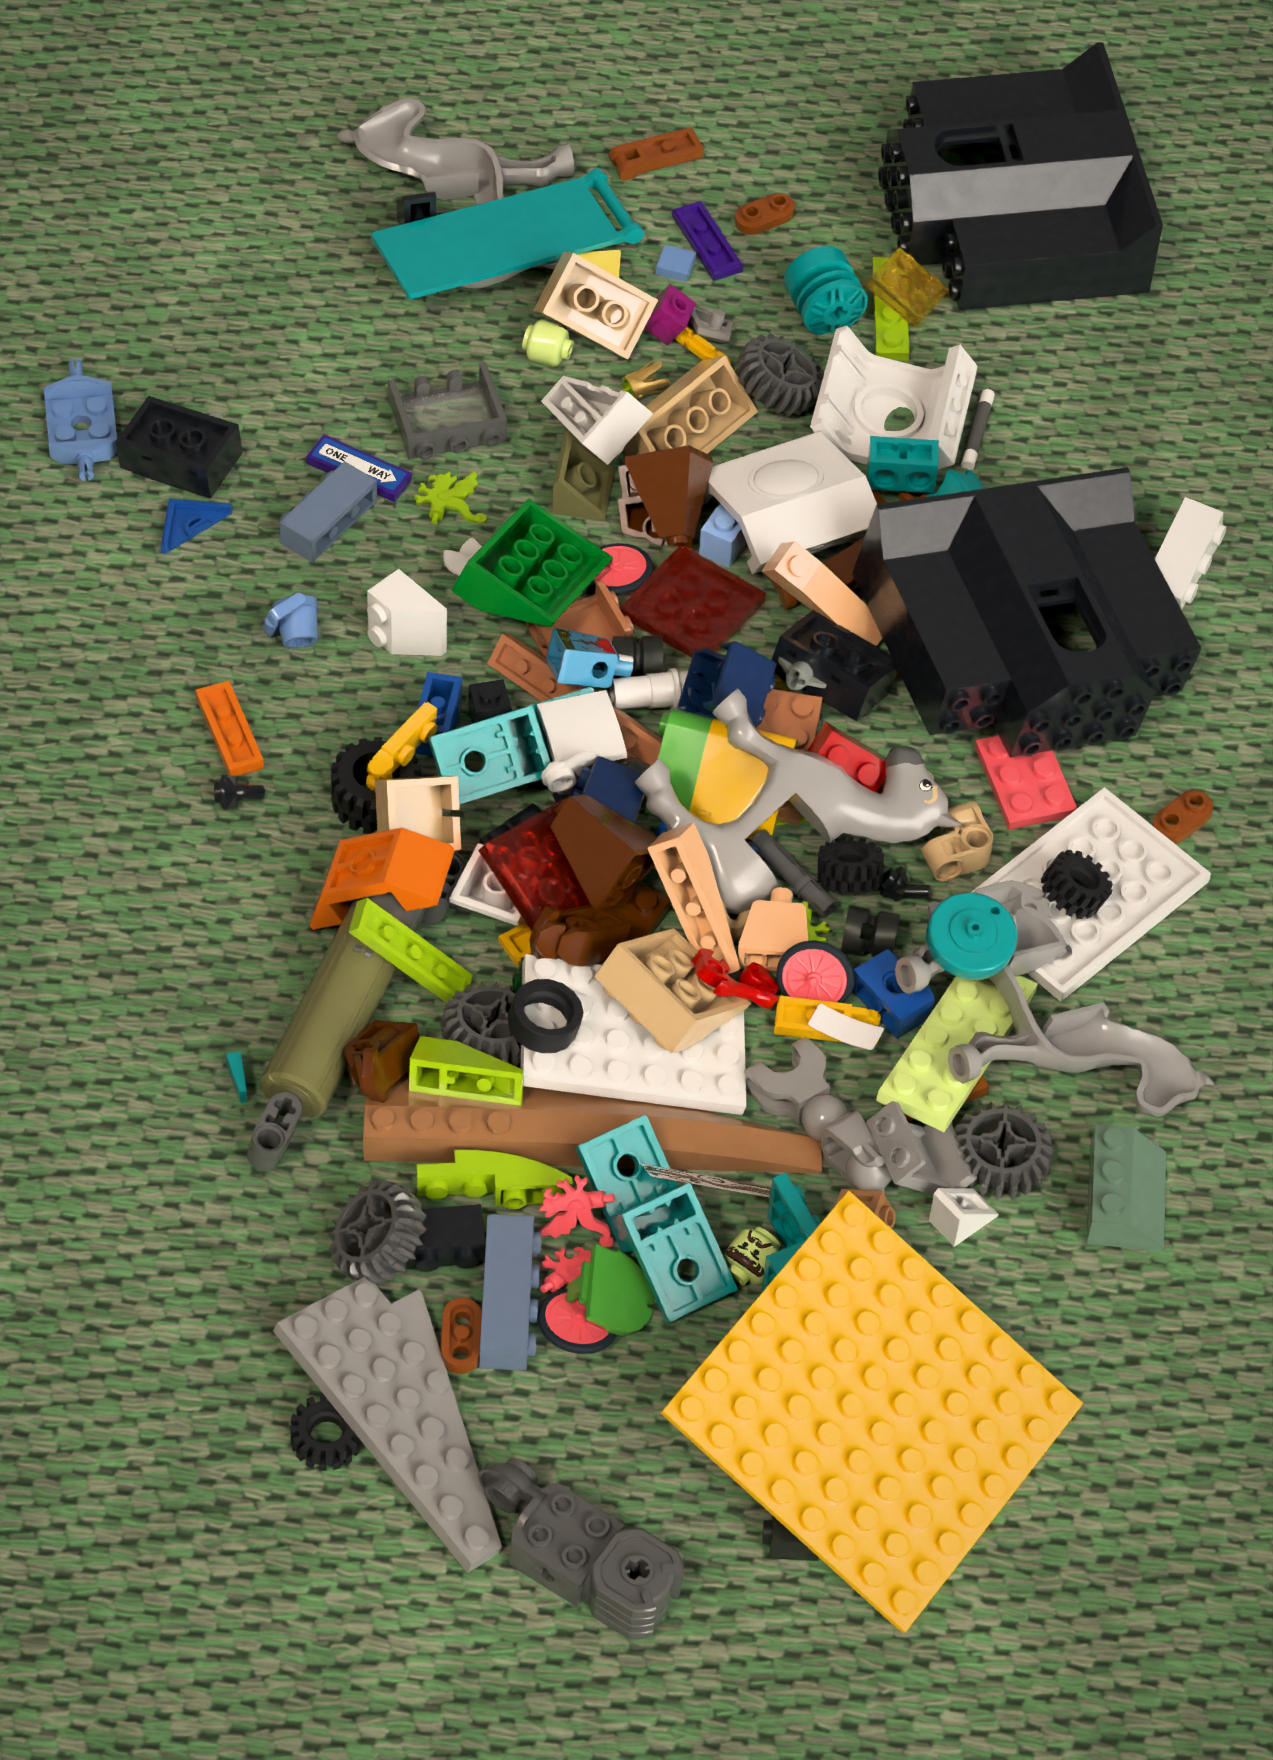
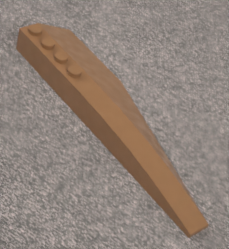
M409 1071L386 1091L388 1099L386 1102L372 1101L369 1096L365 1098L364 1161L454 1163V1150H484L518 1155L548 1166L583 1167L575 1146L642 1115H647L670 1169L822 1173L821 1141H816L808 1135L699 1109L523 1086V1102L521 1106L409 1091ZM622 1155L617 1161V1168H635V1162L630 1156Z

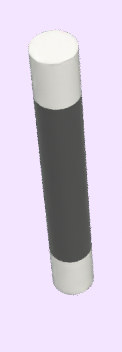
M985 389L981 393L961 462L962 468L974 469L995 396L992 390Z

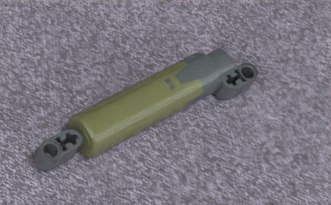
M454 852L448 870L451 876L447 875L437 906L405 911L391 892L364 898H369L414 932H416L420 922L427 925H436L445 918L452 904L449 902V897L466 867V862L462 855ZM364 898L354 899L350 904L260 1079V1087L265 1096L270 1100L253 1131L247 1150V1159L256 1169L263 1171L271 1170L279 1164L295 1133L300 1117L307 1116L313 1118L325 1112L347 1069L345 1046L369 1025L397 970L396 966L349 933L356 903ZM279 1116H284L281 1126L275 1124ZM260 1144H269L274 1149H265Z

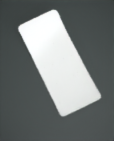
M823 1004L818 1005L808 1023L812 1028L830 1037L868 1050L874 1049L884 1031L882 1027L858 1021Z

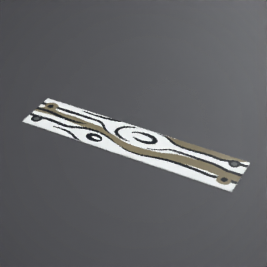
M641 1164L649 1175L653 1177L770 1198L771 1187Z

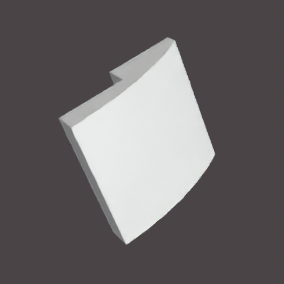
M606 690L537 704V715L547 737V749L552 761H566L573 755L585 751H598L599 756L611 761L627 758L619 723Z

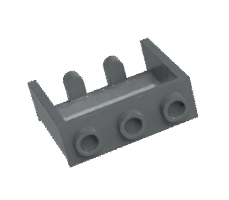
M486 362L479 363L478 382L462 384L460 372L452 370L447 374L446 388L430 390L427 378L420 376L414 381V394L400 396L395 379L388 380V402L398 426L408 460L415 458L428 459L436 454L447 452L459 453L468 448L483 445L490 447L507 441V419Z

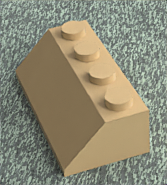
M724 355L702 360L645 407L653 414L624 446L623 450L626 455L630 456L688 445L708 454L753 417L758 411L749 395L745 393L743 385L738 382L739 378L727 357Z

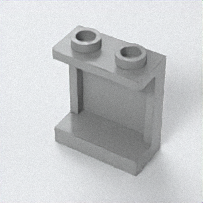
M894 1101L888 1103L866 1121L894 1184L934 1195L938 1188H966L977 1179L976 1176L971 1174L973 1169L971 1164L963 1161L967 1155L957 1149L962 1145L954 1138L957 1134L951 1123L945 1132L927 1124L921 1127L908 1123L900 1104Z

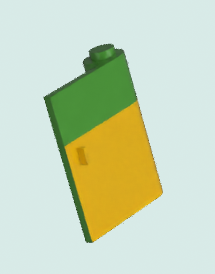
M675 708L671 709L670 714L663 713L658 734L664 736L658 759H661L670 769V783L678 800L689 812L706 822L722 824L734 820L749 804L765 781L768 767L757 757L746 751L736 749L729 744L726 726L718 719ZM757 729L762 735L772 741L797 749L798 739ZM647 807L645 808V812H644V813H648V814L654 815L653 813H651V812L647 809ZM779 809L750 834L747 839H752L755 834L763 829L773 836Z

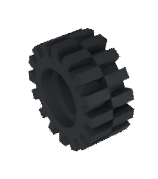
M847 837V841H843L842 838H836L835 843L825 842V846L821 845L818 851V882L821 883L823 888L830 887L829 891L835 893L837 890H841L842 895H847L848 891L853 892V895H860L861 890L866 894L871 892V888L876 890L883 881L884 853H882V848L880 846L876 847V843L872 841L866 844V839L860 838L859 841H854V837Z
M1066 850L1065 853L1062 851L1057 855L1042 874L1041 883L1044 884L1042 890L1043 893H1050L1046 898L1050 902L1055 900L1058 903L1055 907L1059 911L1064 908L1066 909V915L1070 917L1075 913L1077 919H1083L1084 916L1088 919L1097 913L1112 894L1113 890L1111 887L1113 884L1112 881L1107 880L1110 877L1108 872L1101 871L1103 866L1099 862L1095 865L1091 862L1093 857L1087 855L1084 858L1082 852L1078 850L1075 853L1072 850Z
M319 1394V1402H315L313 1396L307 1398V1407L300 1403L296 1408L297 1415L292 1414L291 1446L293 1451H296V1457L300 1461L305 1459L306 1466L312 1469L315 1464H319L320 1471H326V1465H332L333 1470L340 1469V1462L342 1461L348 1465L352 1462V1455L357 1456L360 1452L362 1441L333 1405L327 1401L324 1394ZM332 1422L340 1427L342 1435L334 1442L321 1443L312 1438L311 1432L319 1423Z

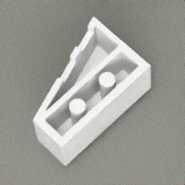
M562 376L541 400L585 447L607 465L622 452L624 446L653 414L626 391L616 392L606 386L596 387L589 382Z
M1187 497L1184 498L1155 558L1181 610L1186 602L1192 603L1198 590L1197 582L1202 574H1206L1212 561V555L1217 546L1222 542L1227 528L1223 525L1222 511Z

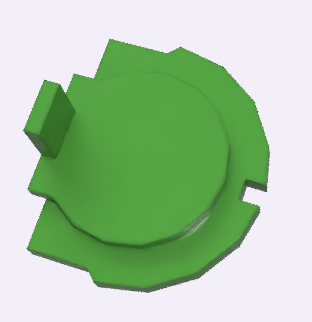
M594 1244L591 1247L590 1263L584 1261L582 1263L581 1275L567 1286L566 1301L572 1303L579 1298L578 1303L586 1306L585 1319L604 1327L608 1333L621 1336L636 1333L650 1320L653 1309L647 1307V1304L652 1305L654 1302L653 1294L645 1275L635 1261L621 1251L614 1252L599 1244Z

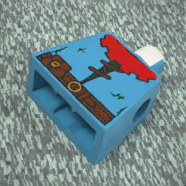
M553 627L546 662L557 683L609 688L614 675L630 677L633 669V657L618 654L609 639Z

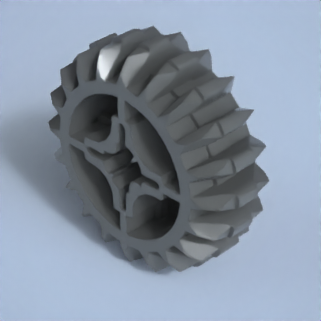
M769 334L767 337L759 335L756 339L752 338L739 354L735 371L740 377L738 382L746 386L745 393L752 394L755 397L754 402L760 401L764 404L765 409L768 407L773 408L777 414L783 411L787 416L793 413L800 415L803 411H808L818 399L823 375L819 373L821 367L813 363L814 357L808 356L804 352L805 348H798L795 346L794 341L791 343L787 342L783 336L777 339L773 334Z
M481 981L477 989L467 985L463 992L456 991L452 999L448 1000L444 1009V1015H442L441 1031L443 1039L461 1042L518 1067L521 1062V1044L516 1041L509 1031L507 1021L515 996L512 986L506 989L499 988L496 981L492 987H487Z
M1007 1101L1001 1108H996L990 1102L987 1105L986 1111L976 1106L972 1115L965 1113L961 1119V1124H957V1127L954 1129L957 1134L954 1138L962 1145L957 1149L967 1155L963 1161L971 1164L973 1168L971 1174L977 1177L975 1181L968 1185V1188H972L977 1184L981 1185L980 1192L982 1196L988 1192V1189L995 1191L994 1195L997 1200L1001 1197L1002 1191H1007L1012 1200L1017 1196L1018 1189L1027 1196L1031 1191V1187L1038 1188L1042 1183L1043 1177H1046L1050 1171V1162H1052L1054 1155L1053 1148L1051 1147V1135L1046 1134L1045 1123H1036L1035 1112L1029 1115L1023 1114L1022 1105L1016 1110L1009 1109ZM1000 1142H1003L1002 1150L1005 1151L1003 1158L1001 1157V1149H999Z
M373 1180L367 1187L360 1185L358 1195L349 1194V1202L346 1206H339L341 1214L339 1218L332 1220L336 1227L335 1230L328 1234L333 1241L328 1250L333 1254L332 1261L343 1271L345 1276L356 1281L365 1277L366 1280L373 1284L382 1285L385 1279L394 1280L397 1270L406 1271V1262L409 1259H416L413 1252L416 1247L423 1245L419 1236L427 1230L422 1224L426 1215L422 1212V1203L411 1194L409 1189L391 1181L377 1182Z

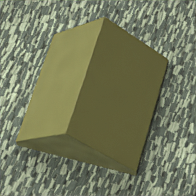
M570 431L564 433L553 483L552 514L603 521L606 516L615 469L610 464L607 465L585 447Z

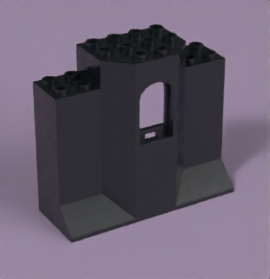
M1103 42L1094 44L1063 69L912 82L911 95L906 97L908 119L903 120V129L887 130L886 144L881 145L883 167L878 169L879 185L886 187L884 193L886 209H892L893 212L891 213V228L893 233L898 232L899 234L897 238L898 253L900 256H905L907 267L942 264L944 276L949 275L950 277L948 283L949 296L951 299H956L959 310L1150 293L1163 223ZM999 141L1005 162L955 166L944 162L937 152L942 147L950 145ZM1016 149L1019 158L1012 159L1010 150Z
M1128 467L878 504L873 512L852 572L928 734H951L958 730L980 729L994 725L1009 758L1022 755L1032 756L1039 752L1050 750L1061 751L1073 746L1095 745L1102 741L1124 740L1136 736L1153 697L1173 696L1182 691L1201 650L1197 638L1135 523L1131 472ZM1054 589L1056 595L1041 597L1039 592ZM1074 602L1097 649L1089 652H1074L1059 646L1052 637L1038 608Z

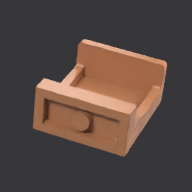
M603 580L596 582L594 595L575 601L552 627L525 622V626L545 658L553 627L609 639L611 643L612 636L634 635V628L630 618L627 615L623 616L619 609V601L615 592L609 591Z

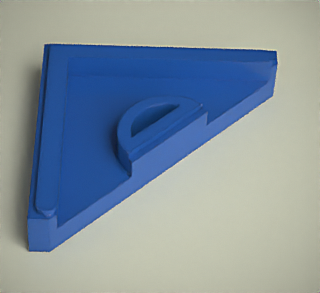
M169 499L161 542V553L166 554L231 515L233 511L232 504Z

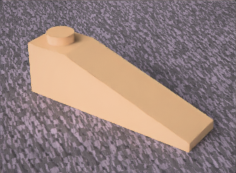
M792 541L779 545L762 572L811 611L818 612L837 625H841L877 646L882 636L868 606L822 562L798 543Z
M695 823L662 833L647 849L689 943L697 951L701 948L712 950L714 952L712 957L718 961L724 959L730 967V971L727 974L738 971L740 965L710 858Z

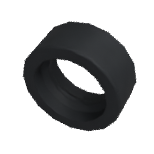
M535 979L523 984L515 993L507 1021L509 1031L516 1041L527 1049L539 1053H557L568 1048L575 1040L584 1012L582 1003L576 993L565 984L551 979ZM532 1003H544L553 1006L565 1017L567 1021L566 1026L559 1029H546L537 1026L529 1020L524 1013V1008Z

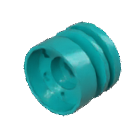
M821 246L808 250L799 255L789 265L784 274L783 284L790 298L796 306L807 330L816 335L832 333L837 328L843 326H852L861 318L867 308L868 297L844 252L836 247Z

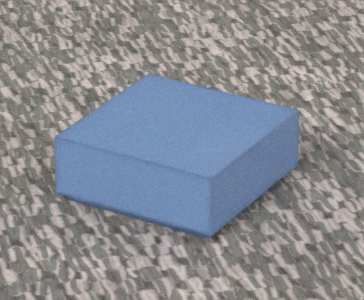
M665 245L656 265L655 275L687 282L696 260V252Z

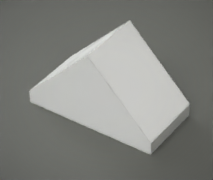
M938 1188L933 1195L929 1222L955 1247L995 1219L999 1214L973 1188Z

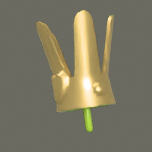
M652 360L639 371H634L622 377L624 388L622 391L628 392L635 399H640L648 394L664 392L665 390L658 391L656 389L668 386L670 380L660 379L652 381L657 376H650L662 367V362L654 363V360Z

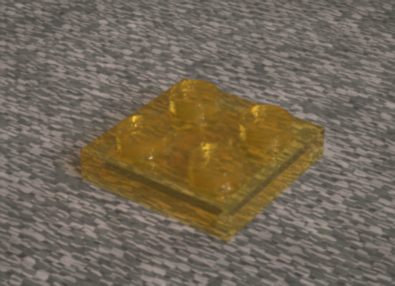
M900 247L865 284L868 289L914 328L949 290L937 277L931 275Z

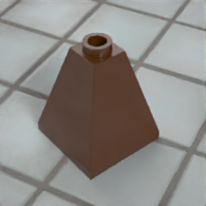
M690 445L624 456L627 469L658 537L667 541V546L669 547L687 545V539L695 537L713 466V457Z

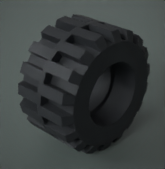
M374 737V741H368L367 738L359 740L358 745L353 743L347 745L346 752L340 751L336 756V762H333L331 767V801L335 813H338V819L343 824L349 820L350 829L357 831L359 827H362L363 834H371L372 830H377L376 792L362 785L366 783L369 773L367 772L368 763L386 743V741H382V737ZM415 754L406 766L399 765L392 773L393 779L422 777L421 765H418V758Z

